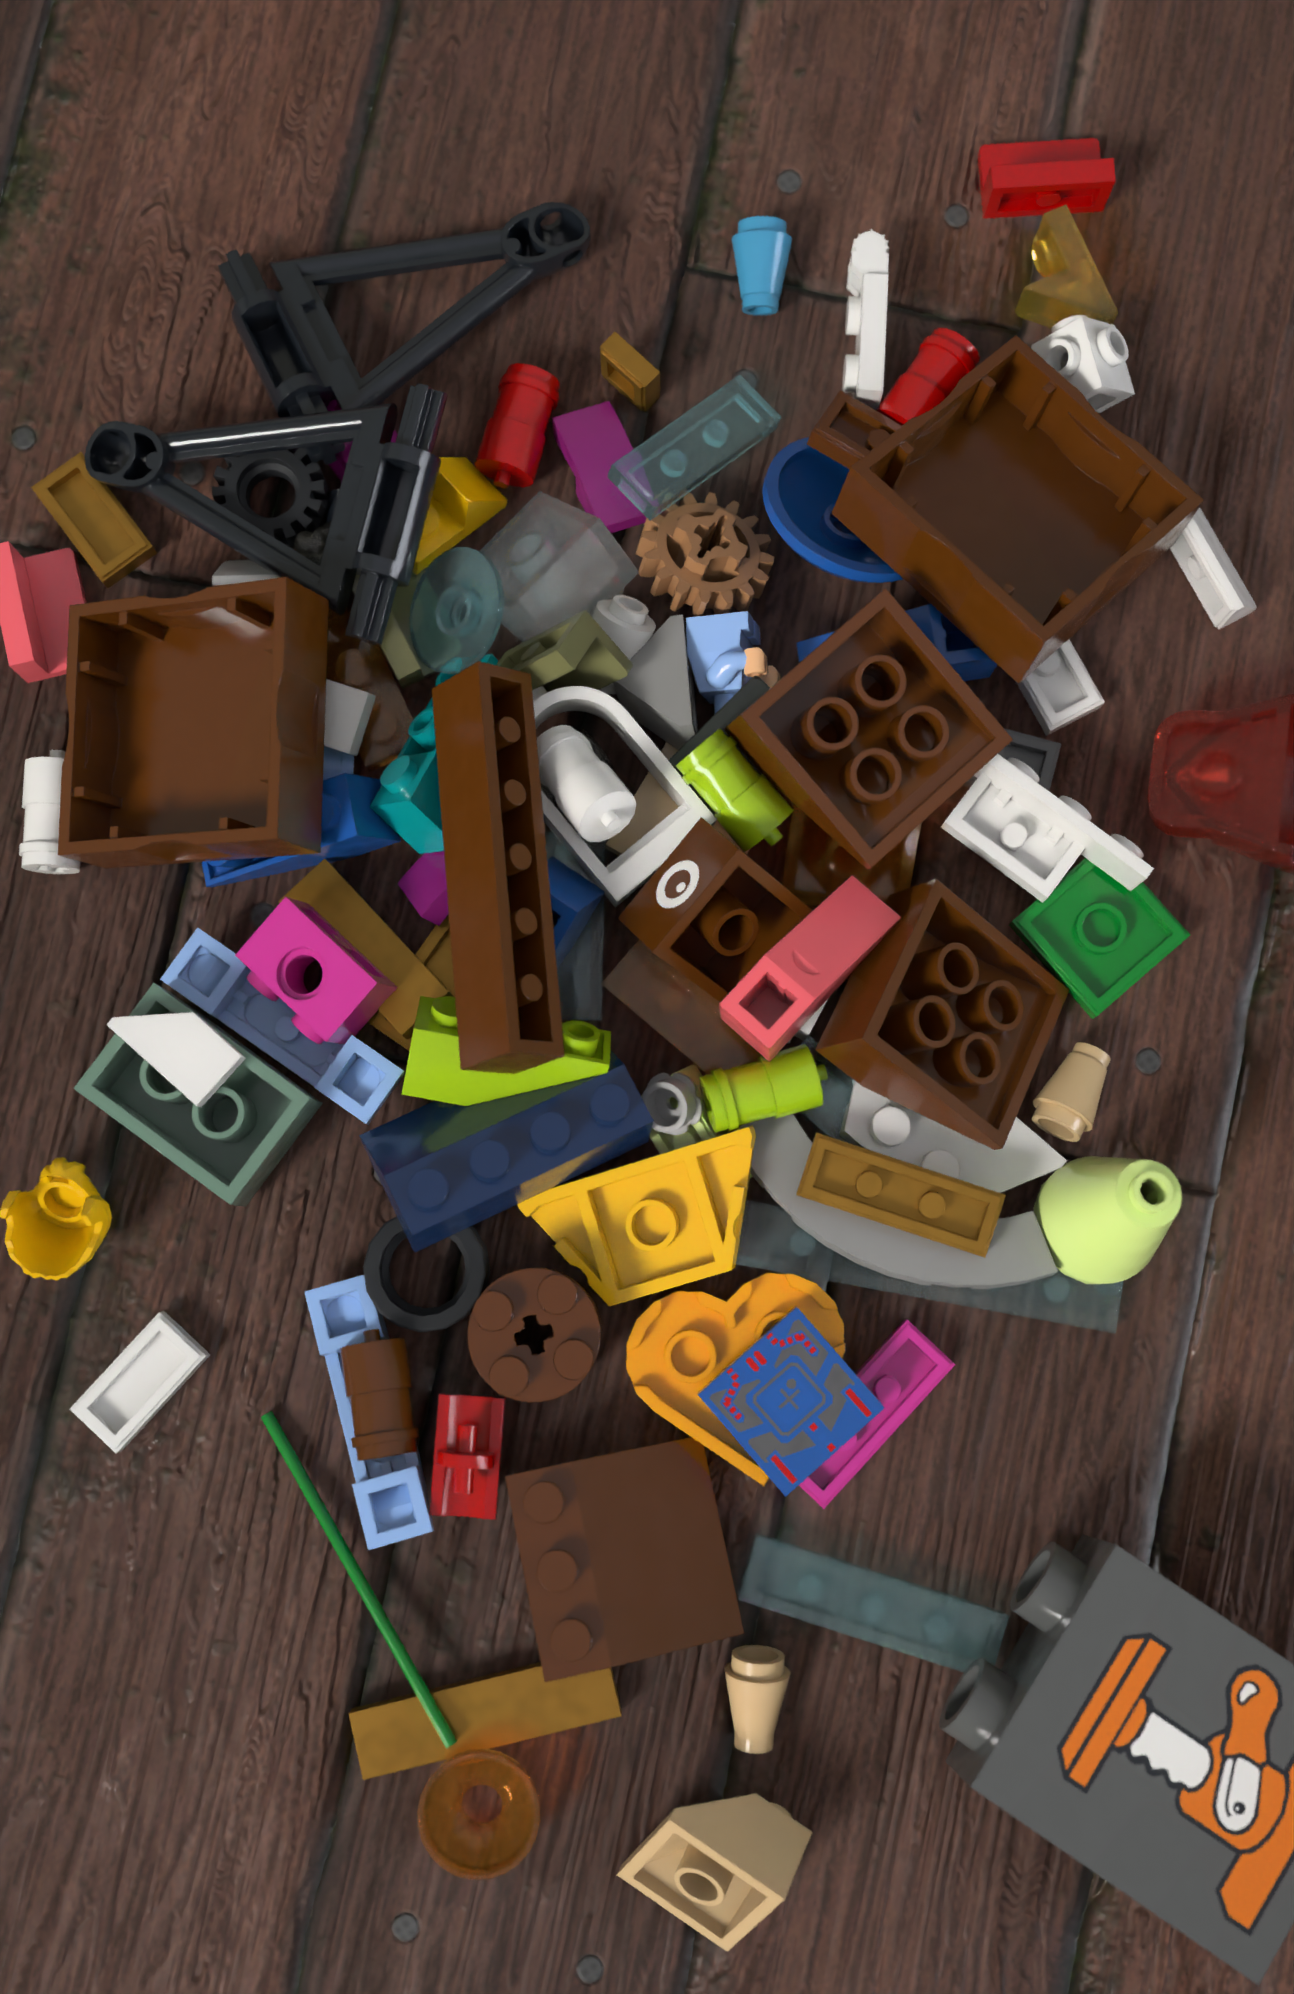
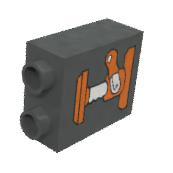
M1082 1534L1073 1551L1069 1552L1056 1542L1051 1541L1032 1559L1014 1590L1010 1609L1029 1623L1002 1668H998L984 1657H979L962 1674L944 1705L939 1720V1727L957 1739L945 1762L972 1789L1259 1985L1294 1924V1664L1118 1545Z

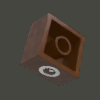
M701 817L619 915L618 919L655 955L721 1003L761 958L813 910Z

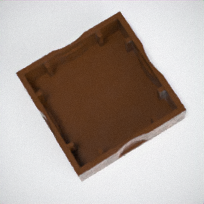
M1015 335L961 378L949 396L940 404L922 415L911 418L852 465L832 514L1019 684L1171 548L1204 502V499L1139 442L1108 423L1095 411L1075 386Z
M288 577L207 587L190 595L176 598L137 596L70 605L65 692L69 712V733L65 758L62 764L58 856L108 869L321 853L329 600Z

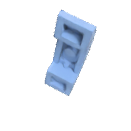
M197 927L160 980L310 1083L315 1089L359 1120L369 1125L406 1072L353 1035L350 1036L345 1044L330 1043L325 1040L322 1044H317L307 1038L291 1021L296 1013L280 998L275 1002L257 991L246 978L251 970L235 956L236 954Z
M364 1275L305 1291L319 1353L325 1356L353 1468L356 1483L352 1484L368 1550L433 1532L432 1516L429 1515L430 1503L418 1446L417 1452L358 1461L356 1448L352 1447L351 1438L355 1436L350 1397H346L340 1348L364 1343L363 1331L379 1329L381 1340L390 1339L383 1315L378 1312L366 1291Z

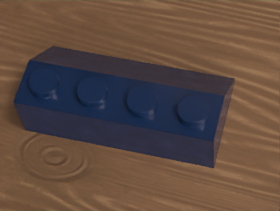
M610 1049L608 1073L470 1106L433 1101L359 1135L413 1251L416 1253L647 1143L654 1120L624 1063Z

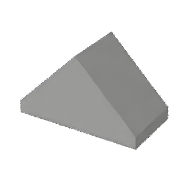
M683 614L670 616L630 659L633 667L628 675L613 683L619 703L628 711L633 719L677 750L698 731L694 677L687 655L686 625Z

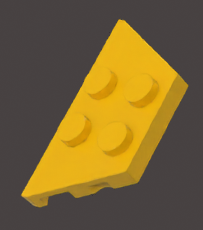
M754 1126L550 1188L517 1204L518 1208L526 1217L532 1216L555 1241V1249L570 1265L578 1267L587 1276L588 1284L609 1307L731 1271L736 1267L756 1139Z

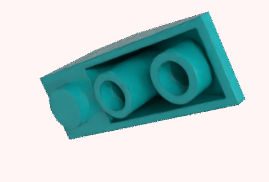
M493 654L466 660L457 659L440 672L435 684L436 686L477 661L497 665L498 660ZM431 698L425 710L420 712L411 722L408 729L410 736L399 756L382 773L380 779L382 785L369 806L419 854L444 851L433 700Z

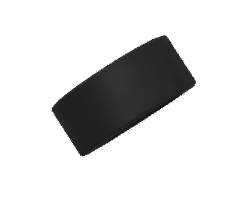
M397 1216L384 1223L370 1241L363 1265L366 1291L378 1312L396 1326L417 1332L446 1329L472 1313L476 1300L486 1290L490 1276L487 1247L477 1230L470 1226L449 1236L457 1244L464 1256L466 1269L464 1281L453 1299L439 1307L425 1309L410 1305L402 1299L391 1283L389 1266L393 1252L407 1236Z

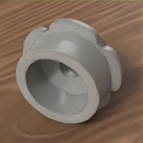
M660 1073L650 1080L642 1094V1099L654 1120L652 1126L654 1130L671 1135H680L688 1131L690 1124L694 1125L699 1122L703 1113V1101L697 1096V1086L690 1077L682 1073H674L672 1076H669L667 1073ZM671 1097L677 1099V1108L671 1106L669 1101Z

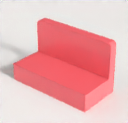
M9 541L0 543V625L9 666L27 683L65 675L67 671L70 605L87 603L77 556L72 549L63 548L23 558Z

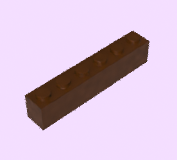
M477 661L432 688L460 1068L467 1071L517 1074L565 1057L532 681L530 673Z

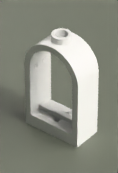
M541 686L532 691L536 729L548 718L567 711L588 712L602 718L618 733L678 806L675 811L605 867L541 790L544 822L595 884L605 891L604 895L614 907H617L653 876L701 817L711 826H714L717 819L617 700L602 691L589 687L568 686L547 692Z

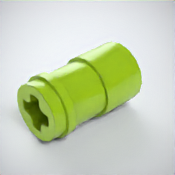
M719 728L675 766L683 774L681 778L687 785L691 784L715 812L714 817L743 852L755 846L762 839H765L772 846L783 837L777 827L790 816L793 809L764 774L759 775L735 746L737 742L732 736L728 737Z
M806 1044L779 1051L770 1062L763 1056H760L758 1061L726 1070L722 1068L711 1070V1074L699 1077V1084L712 1129L715 1133L723 1130L731 1132L738 1130L739 1126L772 1116L777 1119L822 1106L823 1091L821 1081L827 1080L828 1074L824 1064L816 1066L809 1048Z

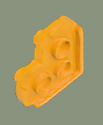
M763 1273L757 1278L743 1283L726 1301L703 1291L683 1290L674 1291L668 1296L654 1301L636 1319L627 1341L626 1370L631 1378L636 1394L655 1413L764 1486L769 1477L697 1393L795 1306L798 1307L838 1355L843 1358L845 1353L844 1324L838 1313L835 1301L818 1284L795 1274Z

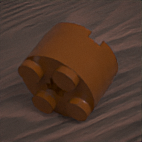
M543 1267L526 1268L500 1277L488 1286L476 1300L468 1324V1347L471 1359L478 1373L498 1394L522 1402H544L567 1394L587 1376L600 1349L602 1323L594 1299L574 1278L554 1269ZM536 1315L540 1325L551 1324L553 1335L544 1340L543 1351H535L532 1342L522 1343L520 1340L519 1332L528 1326L527 1316Z

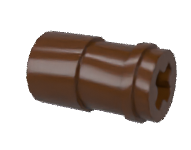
M379 1329L363 1331L364 1343L340 1348L346 1397H350L355 1436L351 1438L352 1447L356 1448L358 1461L417 1452L416 1438H419L418 1428H414L409 1393L412 1383L406 1339L381 1340Z

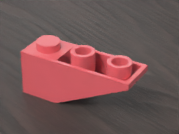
M852 875L768 951L719 1004L721 1019L770 1062L901 920V917Z

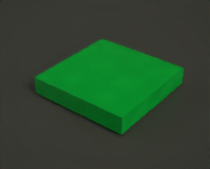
M1086 858L1062 878L1043 903L1037 899L1008 924L1051 974L1069 989L1068 993L1091 1019L1102 1013L1190 936L1189 932L1144 882L1130 891Z

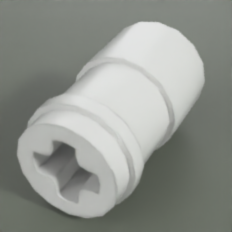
M569 725L551 727L537 738L540 782L547 786L554 795L557 805L581 837L588 842H601L620 833L635 814L636 801L633 794L611 767L598 758L585 735Z
M50 750L49 757H31L25 760L22 808L25 809L23 843L19 845V855L22 856L21 868L25 870L48 874H74L80 872V861L58 856L62 764L66 753L62 750Z

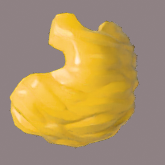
M65 1157L55 1158L50 1165H46L40 1173L39 1182L33 1190L22 1192L21 1190L9 1191L3 1200L0 1210V1217L7 1221L5 1244L10 1258L21 1266L25 1274L30 1275L32 1278L42 1277L46 1280L54 1279L56 1281L61 1278H68L93 1258L107 1235L112 1220L109 1203L101 1197L96 1187L85 1174V1165L75 1161L68 1162Z

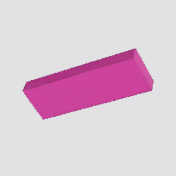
M904 1319L855 1373L885 1408L799 1485L823 1509L956 1365L908 1319Z

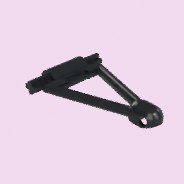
M545 202L517 214L506 223L504 228L269 262L281 289L279 292L268 289L250 252L241 256L237 249L226 253L228 261L218 265V270L235 303L231 312L232 321L278 416L281 418L327 412L329 402L334 399L340 410L381 404L533 280L546 278L577 264L584 257L591 240L590 226L586 217L578 209L564 203ZM554 212L560 213L559 218L550 225L541 224L547 215ZM500 259L505 260L503 266L362 379L315 287ZM336 443L305 447L313 464L324 460L325 464L328 465L337 461L335 454L344 451L345 444Z
M419 383L416 386L410 385L396 442H391L398 415L395 403L157 434L144 426L111 421L98 427L89 439L85 451V466L88 473L96 480L119 489L144 493L279 578L288 577L329 600V609L339 615L346 611L355 576L360 575L345 635L349 638L361 640L364 643L382 645L397 586H409L439 473L441 460L433 454L448 395L443 391L433 390L429 385ZM352 442L320 566L173 476L176 463Z

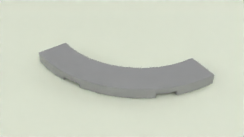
M794 1114L777 1119L772 1116L739 1126L738 1130L754 1126L756 1139L750 1173L762 1189L765 1188L771 1197L792 1217L791 1220L826 1247L859 1265L886 1276L920 1285L930 1286L934 1284L949 1287H972L971 1289H990L1020 1285L1053 1276L1058 1272L1034 1211L999 1218L986 1258L797 1196L796 1192L812 1142L805 1134Z

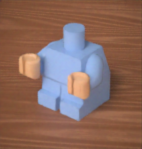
M748 611L686 618L688 659L699 693L710 704H714L715 714L752 677L758 676L770 688L781 679L777 669L772 665L768 666L767 656L759 647H753L761 645L760 627Z

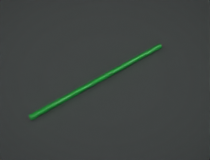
M272 1411L266 1413L261 1417L264 1425L445 1748L450 1747L457 1742V1739Z

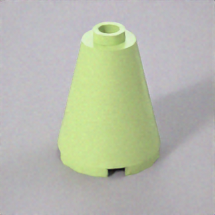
M1090 1156L1072 1160L1057 1169L1042 1184L1033 1209L1054 1263L1064 1275L1085 1284H1110L1131 1278L1150 1262L1180 1210L1182 1191L1178 1179L1173 1172L1159 1162L1142 1159Z

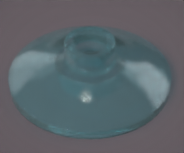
M456 547L443 552L426 568L416 586L410 608L411 639L421 661L434 671L445 674H457L480 661L492 646L499 631L504 608L502 580L495 564L481 551L469 547Z

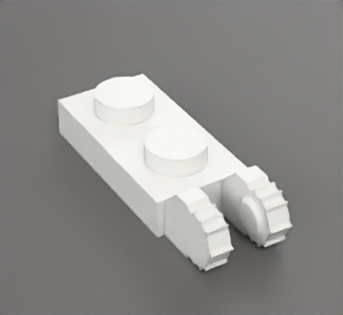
M871 229V231L862 234L858 233V237L854 238L851 250L852 255L847 270V289L855 297L848 296L845 335H856L855 355H845L842 390L845 393H853L855 399L876 410L880 405L884 389L889 247L887 246L888 240L884 238L885 235H881Z

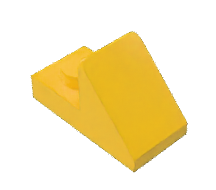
M438 457L441 460V465L412 571L415 575L419 574L507 506L508 500L466 457Z

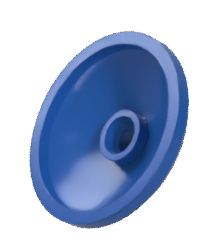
M809 437L790 443L779 451L773 458L765 475L762 494L769 519L787 545L813 566L843 579L863 583H884L903 580L897 572L832 514L850 469L807 445Z

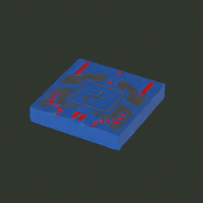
M796 1306L697 1393L785 1497L885 1408Z

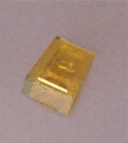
M1067 204L1044 213L1032 243L1033 261L1043 279L1031 283L1023 289L1015 313L1023 319L1051 329L1059 321L1074 315H1086L1088 318L1113 324L1118 311Z

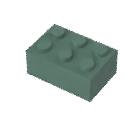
M153 983L129 1016L193 1012L207 1022L246 1059L202 1107H198L115 1033L73 1089L228 1204L246 1207L323 1103L175 994Z

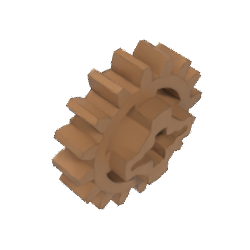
M690 491L684 492L679 507L673 501L666 498L662 500L658 514L653 512L648 514L636 548V555L643 558L638 572L641 577H655L650 593L653 596H659L666 592L673 597L670 609L674 612L679 610L684 603L692 606L694 617L703 616L705 609H713L715 614L729 613L732 606L740 612L747 611L752 599L760 598L769 579L768 574L774 563V556L767 554L766 551L771 538L765 534H754L759 521L755 515L744 519L736 515L739 509L738 502L732 501L726 508L717 506L715 493L709 492L704 503H697Z

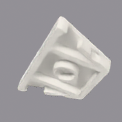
M852 1079L851 1097L845 1107L839 1133L850 1144L999 1193L1052 1173L1061 1168L1067 1161L1017 1117L1003 1149L993 1150L861 1086Z

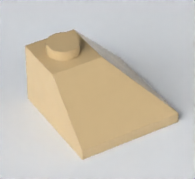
M756 1793L674 1808L622 1863L617 1876L728 1952L785 1900L812 1831L794 1820L786 1809L778 1804L768 1802Z

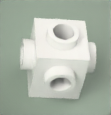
M1074 315L1056 323L1051 329L1052 334L1031 345L1032 350L1075 386L1098 413L1135 394L1126 365L1129 355L1128 347L1124 337L1116 329L1115 325L1088 318L1086 315Z

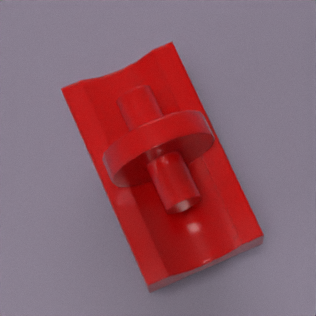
M439 1394L429 1515L464 1516L496 1520L506 1397Z

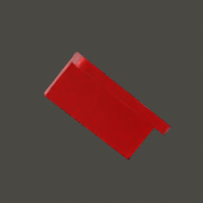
M1096 138L985 144L980 147L978 153L983 219L1103 212L1116 182L1114 158L1101 159L1099 141Z

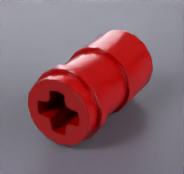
M948 328L935 329L930 336L925 337L920 344L919 353L907 371L899 375L876 411L900 425H904L911 418L930 411L949 396L961 378L977 366L980 360L978 351L971 342L959 333Z
M514 363L507 367L506 373L500 379L498 385L500 393L492 418L487 421L475 460L476 469L494 480L493 483L501 488H508L509 485L529 487L534 484L546 444L545 434L552 411L558 405L559 380L548 371L537 366Z

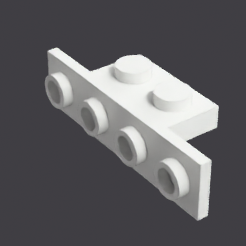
M999 754L974 775L977 778L941 826L942 829L1042 903L1050 896L1080 854L1130 891L1147 879L1154 869L1142 860L1143 852L1132 841L1119 834L1109 836L1090 822L1091 814L1079 802L1067 796L1056 797L1038 784L1040 778L1031 767L1016 758H1008L1006 760Z

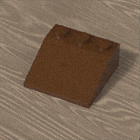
M886 588L724 728L758 770L778 790L866 869L872 868L1013 740Z
M938 879L890 894L885 904L901 917V920L852 972L815 1050L861 1086L993 1150L1003 1149L1069 989Z
M690 1437L505 1476L545 1682L608 1669L744 1634L704 1445L694 1438Z

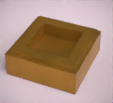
M614 332L600 346L601 375L640 411L646 412L660 398V371L618 333Z

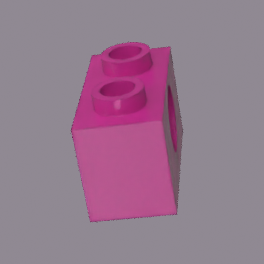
M285 897L235 955L251 970L246 976L249 983L268 999L275 1002L279 998L283 1000L296 1013L291 1019L294 1026L317 1044H322L324 1040L330 1043L345 1044L351 1035L356 1036L384 1001L398 988L308 903ZM317 960L322 968V980L320 985L309 993L304 985V972L310 963Z

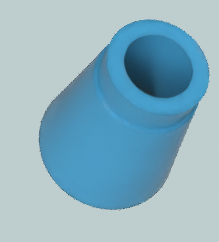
M772 216L744 218L738 222V233L731 239L742 299V311L746 314L763 316L772 315L779 311V300L792 244V237L786 234L787 223L783 219Z

